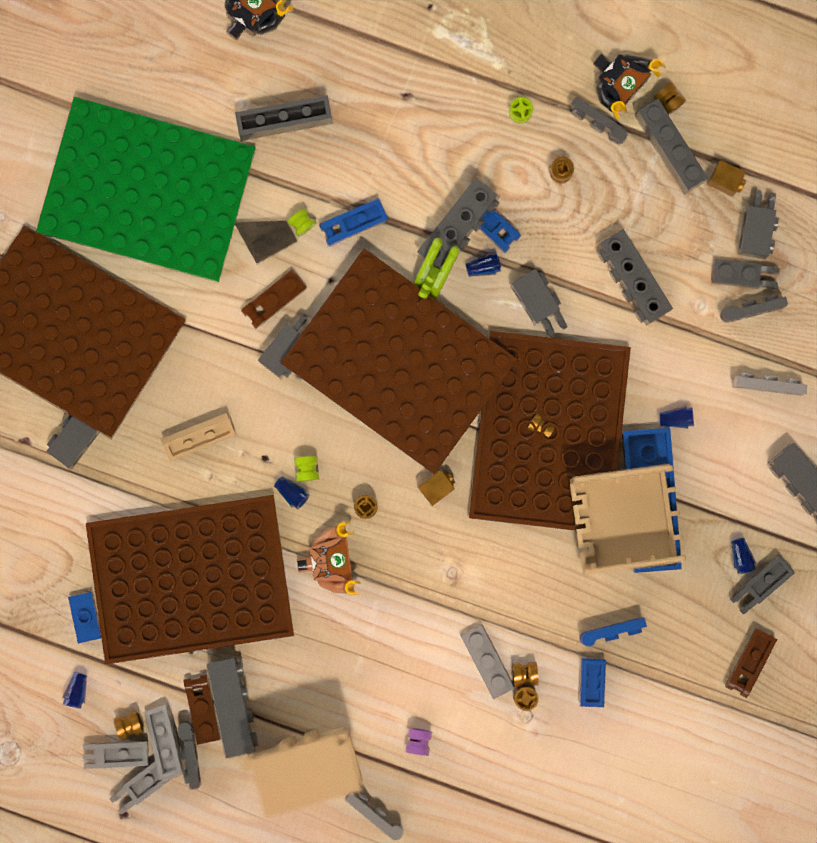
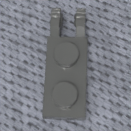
M574 98L569 106L574 117L579 120L586 119L592 123L590 126L599 133L606 132L609 140L617 145L625 142L628 136L627 130L580 98Z
M715 259L712 284L755 289L759 287L777 289V282L760 281L761 273L779 274L780 268Z
M777 294L766 297V302L757 304L756 300L743 303V308L733 305L724 309L720 314V318L723 322L729 323L784 309L788 305L787 298H779Z
M777 555L743 585V588L734 594L730 600L733 603L738 602L748 592L753 599L741 607L740 612L745 614L757 603L760 604L795 572L780 555Z
M185 721L179 724L178 737L184 741V746L180 747L182 760H186L187 764L184 781L185 784H189L191 790L198 789L201 786V777L193 724Z

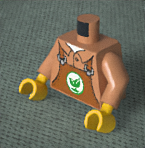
M346 521L325 530L314 539L313 546L309 547L311 557L297 559L298 572L313 571L314 581H318L320 587L333 593L360 595L361 592H355L354 590L355 584H361V582L353 581L347 536L354 534V531H346V525L351 523Z

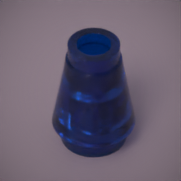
M490 252L470 263H466L469 277L497 275V272L502 271L497 253L492 254Z
M687 406L660 412V425L684 429L694 426L693 407L687 408Z
M281 476L274 485L291 508L295 507L298 510L309 499L310 495L306 493L307 489L284 476Z
M745 538L731 541L733 567L737 570V574H745L756 570L755 564L757 562Z
M73 672V676L62 696L64 699L63 705L81 709L82 704H85L87 675Z

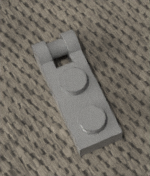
M357 791L356 794L350 793L345 797L346 802L391 839L399 840L403 836L402 826L399 823H390L386 819L387 814L378 806L373 809L367 804L369 799L361 792Z

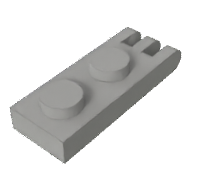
M148 741L83 745V750L93 749L92 754H83V759H93V763L84 764V769L149 765Z

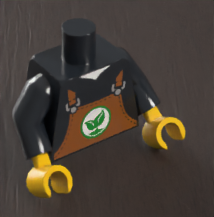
M225 0L224 8L227 11V18L233 22L226 33L234 40H238L244 31L253 37L257 34L263 35L274 31L285 18V14L293 11V5L285 9L284 2L286 0H280L277 3L272 0Z
M601 54L593 63L602 72L596 81V90L601 105L610 112H613L615 119H619L618 112L622 110L627 113L625 105L649 80L650 72L652 71L656 77L661 76L657 68H666L663 61L658 58L651 60L629 54L623 56L619 54L611 62Z

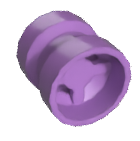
M409 728L408 736L410 741L406 745L405 752L429 756L430 748L428 741L431 740L432 731Z

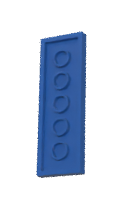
M670 428L622 432L625 471L663 465L673 466ZM673 467V471L665 472L667 488L675 487ZM676 492L668 493L670 512L677 511ZM671 516L674 535H679L678 516ZM675 540L676 553L679 556L681 555L680 540ZM681 562L633 568L634 573L681 570L682 564Z

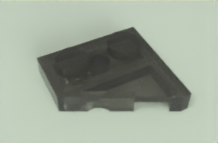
M286 220L238 222L235 224L256 264L265 261L298 242Z

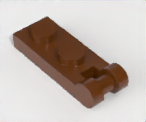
M291 270L255 300L247 304L241 312L244 316H248L251 319V324L257 329L303 293L307 287ZM259 306L265 311L262 315L255 311Z
M755 628L725 687L730 690L735 689L740 692L741 696L747 698L778 639ZM741 674L748 678L745 684L738 681Z
M201 675L200 678L191 680V678L184 679V687L197 745L221 740L208 675ZM202 688L203 694L195 696L194 689Z

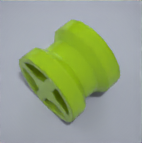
M525 97L514 99L509 109L510 118L518 124H523L530 120L533 113L532 102Z
M306 208L295 213L287 221L290 226L296 229L295 233L298 237L310 231L317 224L314 219L308 216Z

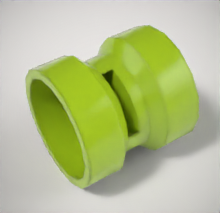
M317 456L294 458L295 466L299 470L296 473V482L320 480L319 472L316 470V465L318 464Z

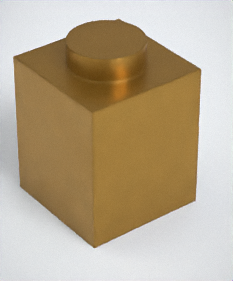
M720 160L707 185L733 197L736 192L741 193L747 180L743 178L746 172Z
M440 470L418 486V489L430 505L433 506L455 490L453 484L456 482L448 471L443 473Z

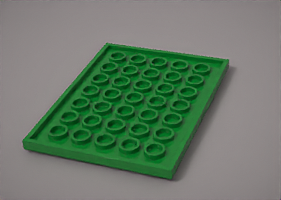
M74 97L36 233L219 283L256 147Z

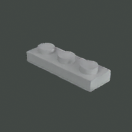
M740 373V376L733 378V388L797 396L807 394V385L801 384V380L787 379V382L778 381V377L764 376L763 379L754 378V374Z
M482 625L460 635L493 700L515 689Z
M165 704L145 711L144 714L160 780L166 781L184 775L185 770L170 707Z

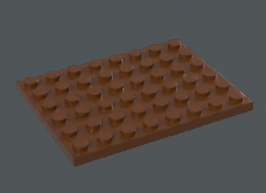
M24 225L0 261V375L112 440L184 326L186 319Z
M364 248L280 364L435 475L515 364L517 358L430 295L427 298L420 297L419 292L421 289Z
M490 331L489 339L517 358V361L481 409L469 519L572 531L583 529L585 524H575L573 506L582 505V501H572L570 479L612 473L618 470L631 347ZM536 413L542 415L543 421H545L541 427V433L536 431L535 424L531 422ZM529 424H531V425L533 426V428H534V431H533V432H532L531 430L527 429L528 426H529ZM549 425L554 426L555 429L549 439L545 438L543 435L544 428Z
M274 495L85 523L105 665L294 636Z

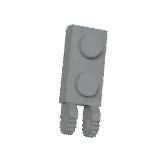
M155 761L123 785V788L109 799L113 803L119 800L126 792L129 794L132 800L125 803L118 810L122 815L135 804L141 803L171 779L166 781L160 780Z

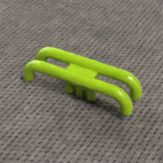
M439 237L434 239L413 284L421 289L419 296L422 298H427L430 295L437 300L460 253V248L453 246L441 270L432 266L443 244V240Z

